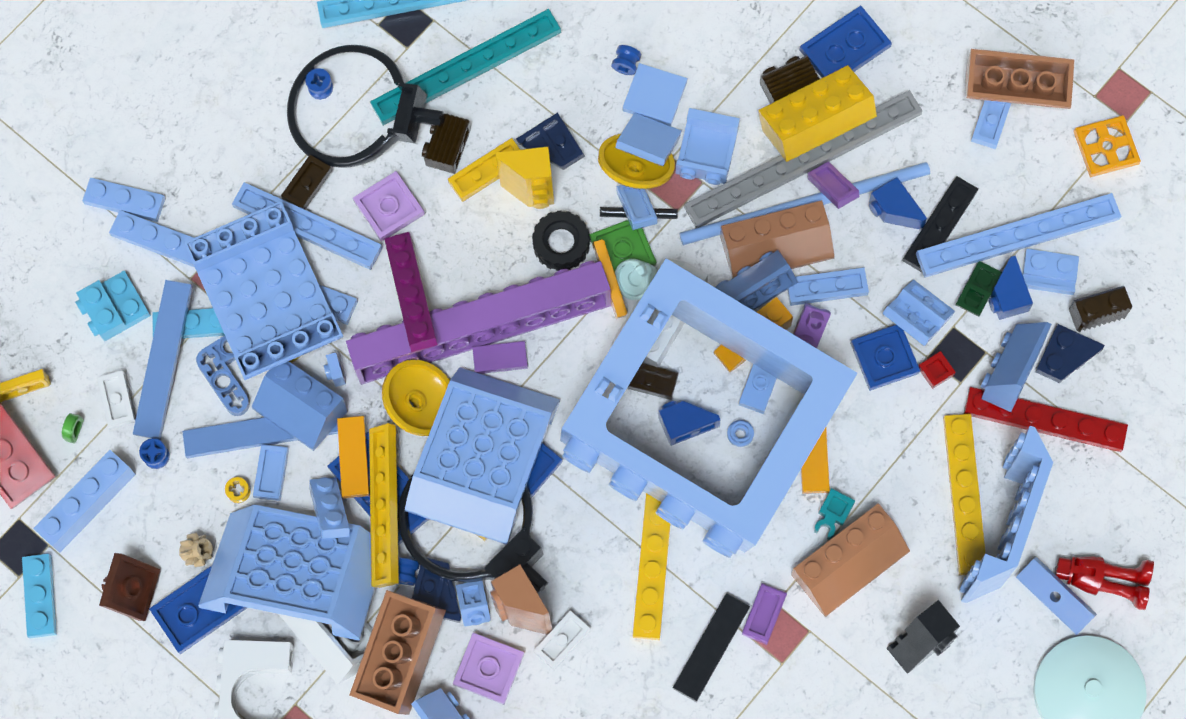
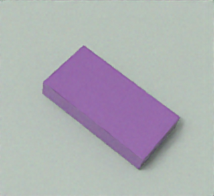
M829 161L807 173L808 180L838 209L860 197L859 190Z
M525 341L472 347L474 370L476 373L485 374L528 369Z
M762 583L742 635L767 645L787 593Z

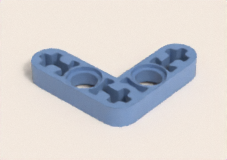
M223 336L202 349L196 357V362L199 370L226 410L231 415L241 416L248 411L249 400L227 367L228 364L235 361L233 353L224 351V345L228 341L226 336ZM204 357L214 358L213 363L217 371L213 373L210 366L204 364ZM220 376L229 377V386L224 389L218 388L215 385L217 378ZM232 391L238 400L243 399L241 402L242 407L239 409L236 406L231 408L233 402L229 394Z

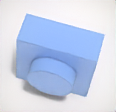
M337 354L326 355L328 364L323 366L327 380L332 379L335 387L345 385L344 375Z

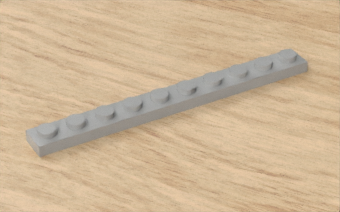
M909 90L875 107L877 117L788 162L780 155L685 203L684 208L695 228H699L922 115L921 107Z

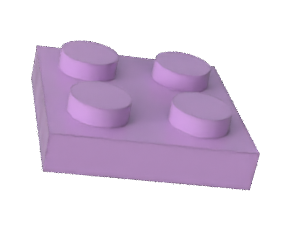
M397 171L353 197L354 203L381 242L384 238L390 237L425 215L424 210Z
M473 633L453 685L505 705L524 657V652Z

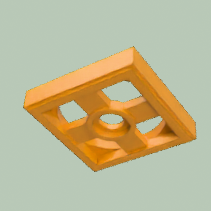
M1124 115L1077 127L1073 131L1090 178L1139 165L1141 162ZM1107 127L1116 129L1123 136L1114 137L1110 135ZM1096 129L1099 137L1098 142L1087 145L1085 141L1087 135ZM1109 141L1112 144V148L1110 150L1104 149L1103 142ZM1129 146L1127 158L1119 161L1116 153L1117 149ZM1098 153L1105 155L1108 165H1097L1093 162L1091 155Z

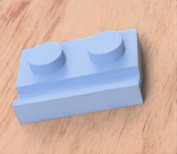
M1026 249L1023 277L1027 288L1074 295L1079 256Z

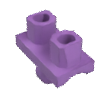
M805 303L793 335L817 348L831 312Z

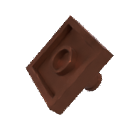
M114 553L108 576L103 579V582L106 583L101 585L103 593L99 606L138 621H146L160 569L122 553Z

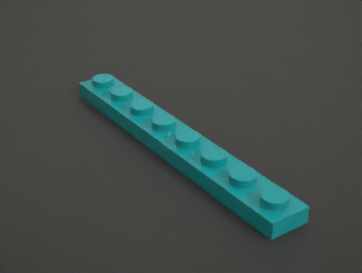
M547 9L406 83L418 85L427 94L426 104L560 34L561 28L551 11ZM398 87L370 101L374 112L383 126L395 120L402 92Z

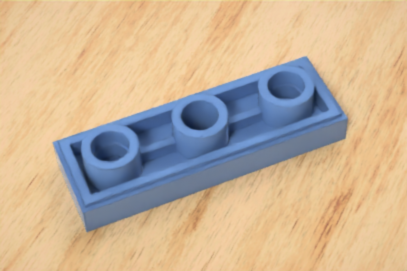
M1037 557L1016 577L1076 635L1097 615ZM1054 591L1058 592L1061 598H1056Z

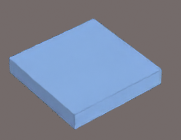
M639 63L624 102L623 111L630 114L637 113L671 126L686 87L687 78Z
M634 113L618 138L615 148L664 166L682 131Z

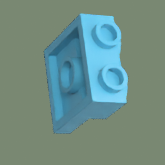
M125 270L103 283L98 280L76 292L79 300L75 301L82 315L88 313L91 319L87 323L94 336L100 335L104 342L151 316Z

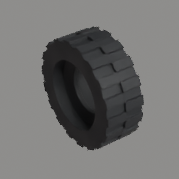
M562 210L554 213L550 212L535 225V231L532 234L533 249L542 265L544 264L547 268L555 269L556 271L562 269L571 270V268H576L579 266V263L586 259L590 245L589 230L586 228V223L578 215L571 214L569 211L562 212ZM558 229H565L574 237L572 248L564 253L555 252L548 243L551 233Z

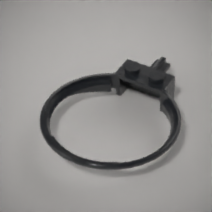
M363 45L338 46L316 56L298 74L291 87L287 102L288 126L298 147L307 156L312 155L328 166L339 168L366 164L381 156L397 141L416 143L420 123L441 127V124L444 122V112L425 109L424 105L427 94L418 85L406 83L401 70L386 54ZM345 52L367 54L386 66L393 78L394 84L398 85V88L402 91L393 128L387 129L388 134L386 138L382 134L372 145L355 155L332 157L322 154L313 149L303 139L297 126L295 107L301 85L315 65L332 55Z
M412 474L400 497L398 526L405 547L422 567L448 580L477 582L482 580L493 581L516 566L521 565L537 594L545 589L548 582L532 567L544 554L542 548L531 538L533 505L527 485L522 496V530L484 567L486 571L483 572L480 569L461 572L448 570L434 564L415 545L409 530L408 512L405 511L413 477Z

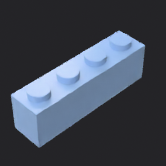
M109 450L33 529L58 552H61L136 474L116 454Z

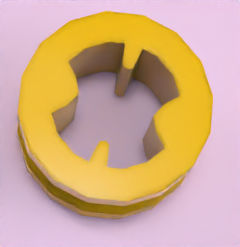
M231 478L225 485V494L234 503H243L250 496V486L243 478ZM240 484L242 489H244L243 493L240 492V496H236L234 492H231L232 488L236 489L235 485Z

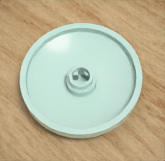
M1078 636L1065 640L1055 646L1038 666L1033 686L1036 708L1042 719H1141L1147 696L1145 679L1135 659L1120 645L1097 636Z

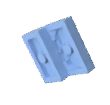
M913 280L886 307L882 314L925 346L946 324L955 311Z

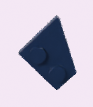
M558 112L516 138L519 145L526 149L548 147L550 163L562 170L585 157Z
M1057 324L1035 372L1057 383H1061L1088 360L1099 354L1105 345Z
M427 558L434 564L450 570L449 563ZM420 565L412 598L446 610L444 620L460 623L461 615L453 581L431 573Z

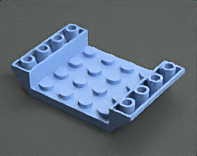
M281 201L184 242L244 380L343 338V334L328 306Z
M460 367L448 384L413 474L405 511L507 545L516 522V512L548 425H551L560 399Z
M1029 426L1026 433H1020L1003 464V468L1007 469L1004 478L1022 485L1019 486L1015 496V500L1018 503L1015 504L1013 510L1011 509L1006 522L1009 528L1002 535L997 548L1001 552L1000 554L998 553L996 558L985 554L981 561L976 560L974 566L972 565L970 571L964 577L959 592L964 593L961 600L964 603H968L1001 588L1019 564L1053 465V461L1044 443L1033 426Z
M255 504L230 513L201 596L199 608L226 613L228 605L234 604L332 625V634L334 636L360 641L375 587H371V533L360 525L348 523L350 528L349 537L322 539L317 517Z

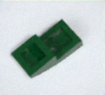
M979 261L963 289L956 306L980 317L1002 272Z

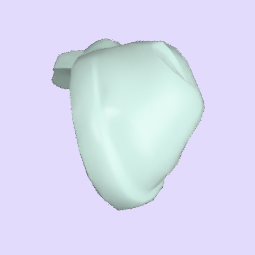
M632 258L621 262L615 270L620 292L630 300L641 299L657 273L655 266Z

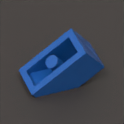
M898 177L871 193L869 208L874 216H879L884 223L919 230L924 227L927 217Z
M1016 256L1010 257L990 296L991 298H989L990 308L993 313H997L999 320L1029 312L1033 305Z
M685 401L666 403L658 412V418L670 446L720 427L719 415Z

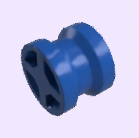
M619 45L616 50L617 58L612 61L611 67L621 74L634 75L637 70L636 62L640 61L641 53L631 46Z
M317 68L307 74L305 81L309 94L313 98L322 100L331 95L333 83L330 74L326 70Z
M147 439L140 446V457L151 469L163 468L168 463L170 458L169 450L159 439Z
M398 558L399 584L410 586L416 584L415 572L420 566L417 561Z

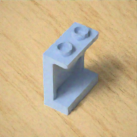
M689 108L680 154L676 162L675 174H679L682 178L689 180L695 178L703 179L713 185L725 184L737 138L740 118Z

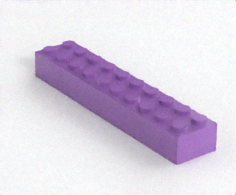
M594 261L582 263L579 268L570 271L569 269L559 270L554 273V276L548 278L536 277L530 280L528 284L522 286L511 285L506 287L503 292L497 294L485 293L479 296L477 300L471 302L460 301L455 303L452 308L430 311L437 346L411 352L404 321L394 326H380L375 332L369 334H355L350 340L346 341L358 380L363 385L385 378L393 367L403 361L422 360L428 363L436 362L471 351L472 347L490 345L610 307L611 289L601 261L595 263Z

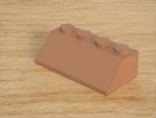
M971 49L966 67V98L1071 109L1075 60Z
M822 200L721 226L720 239L732 279L737 276V273L746 266L752 267L760 262L759 259L768 252L774 253L777 250L791 269L834 259L835 257L830 225Z
M878 503L794 567L791 576L824 617H826L907 555L910 550L896 524Z
M521 565L491 581L493 588L490 591L495 610L502 621L508 620L513 627L546 635L552 631L549 612Z
M386 590L349 696L396 714L409 715L412 708L411 703L415 700L446 610Z

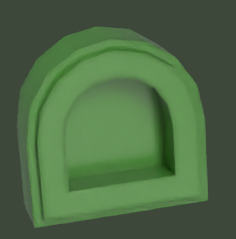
M72 413L67 415L62 427V438L66 442L76 443L84 422L80 415Z

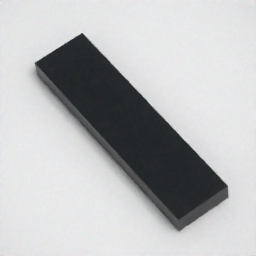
M956 176L904 256L903 262L922 272L916 252L947 241L979 188Z
M726 593L674 684L673 690L697 703L749 611V605Z

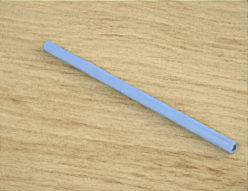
M925 162L852 184L859 190L860 195L877 190L896 177L902 183L930 175V168L928 163ZM820 192L681 232L679 235L682 245L720 235L722 225L821 200L823 205L832 202Z

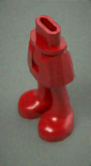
M1072 556L1071 559L1059 557L1056 576L1059 579L1067 580L1068 585L1071 584L1094 596L1100 591L1127 598L1133 603L1135 608L1145 611L1149 600L1150 588L1148 585L1152 579L1154 561L1144 560L1137 568H1123L1105 563L1103 557L1085 556L1076 557V559L1075 556ZM1111 577L1127 580L1142 586H1126L1103 578Z

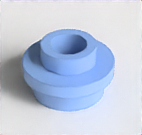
M738 420L729 426L727 437L734 446L744 447L752 442L754 430L748 422ZM742 430L746 435L743 438H738L735 433Z

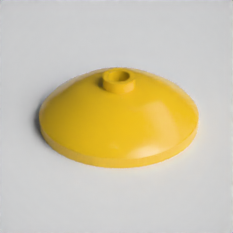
M621 134L609 137L599 148L598 162L600 167L612 180L623 186L634 189L655 188L668 182L674 173L675 160L672 154H670L664 166L615 148Z
M422 360L403 361L393 367L384 379L382 385L384 407L393 422L401 429L414 435L429 436L450 380L439 368L431 363Z

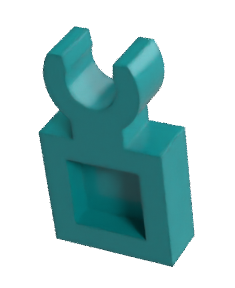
M831 488L818 513L825 518L816 523L814 533L817 534L819 529L825 526L830 531L827 539L831 540L836 530L834 524L837 523L843 526L855 504V500Z

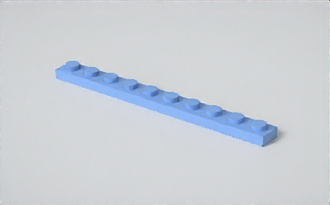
M119 211L109 232L112 237L194 267L184 242L194 237L127 212ZM319 285L336 321L348 325L358 303L357 299Z

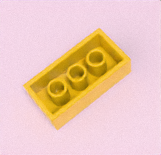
M848 65L758 110L762 131L786 162L877 117L874 95Z

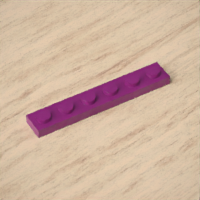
M406 232L384 238L411 352L437 346L410 233Z

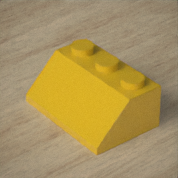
M548 147L496 152L501 187L528 207L544 209L554 204Z

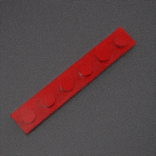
M969 388L964 414H971V417L1028 430L1029 426H1033L1038 433L1117 452L1123 451L1128 424L1019 398L1012 411L1009 412L983 400L982 396L985 390Z

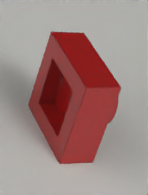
M941 351L918 365L920 372L932 389L955 376L956 373Z

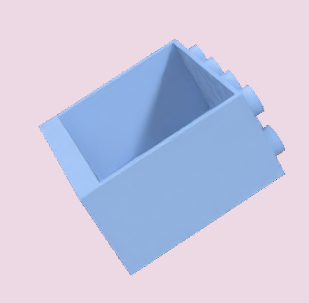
M665 259L562 427L560 441L566 444L562 457L587 473L591 472L596 463L614 473L609 483V486L633 501H637L644 491L661 502L655 512L659 517L682 530L692 520L708 530L702 540L704 544L723 556L731 558L732 554L735 555L738 549L745 553L756 546L852 384L857 372L670 260ZM656 309L660 312L654 320V324L651 325L647 321ZM671 315L804 394L801 402L738 505L732 506L614 436L606 428L608 418ZM610 382H612L616 386H614L607 399L602 395Z

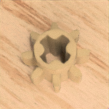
M188 534L187 540L180 541L179 556L185 561L186 566L193 564L195 567L204 566L205 560L212 559L213 547L211 542L206 539V535Z

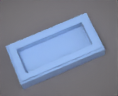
M623 185L616 186L617 195L632 230L657 224V216L645 189H634Z
M261 444L253 491L254 498L281 501L289 452L288 447Z

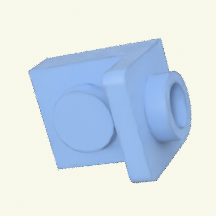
M483 581L456 585L464 626L489 622L490 615Z

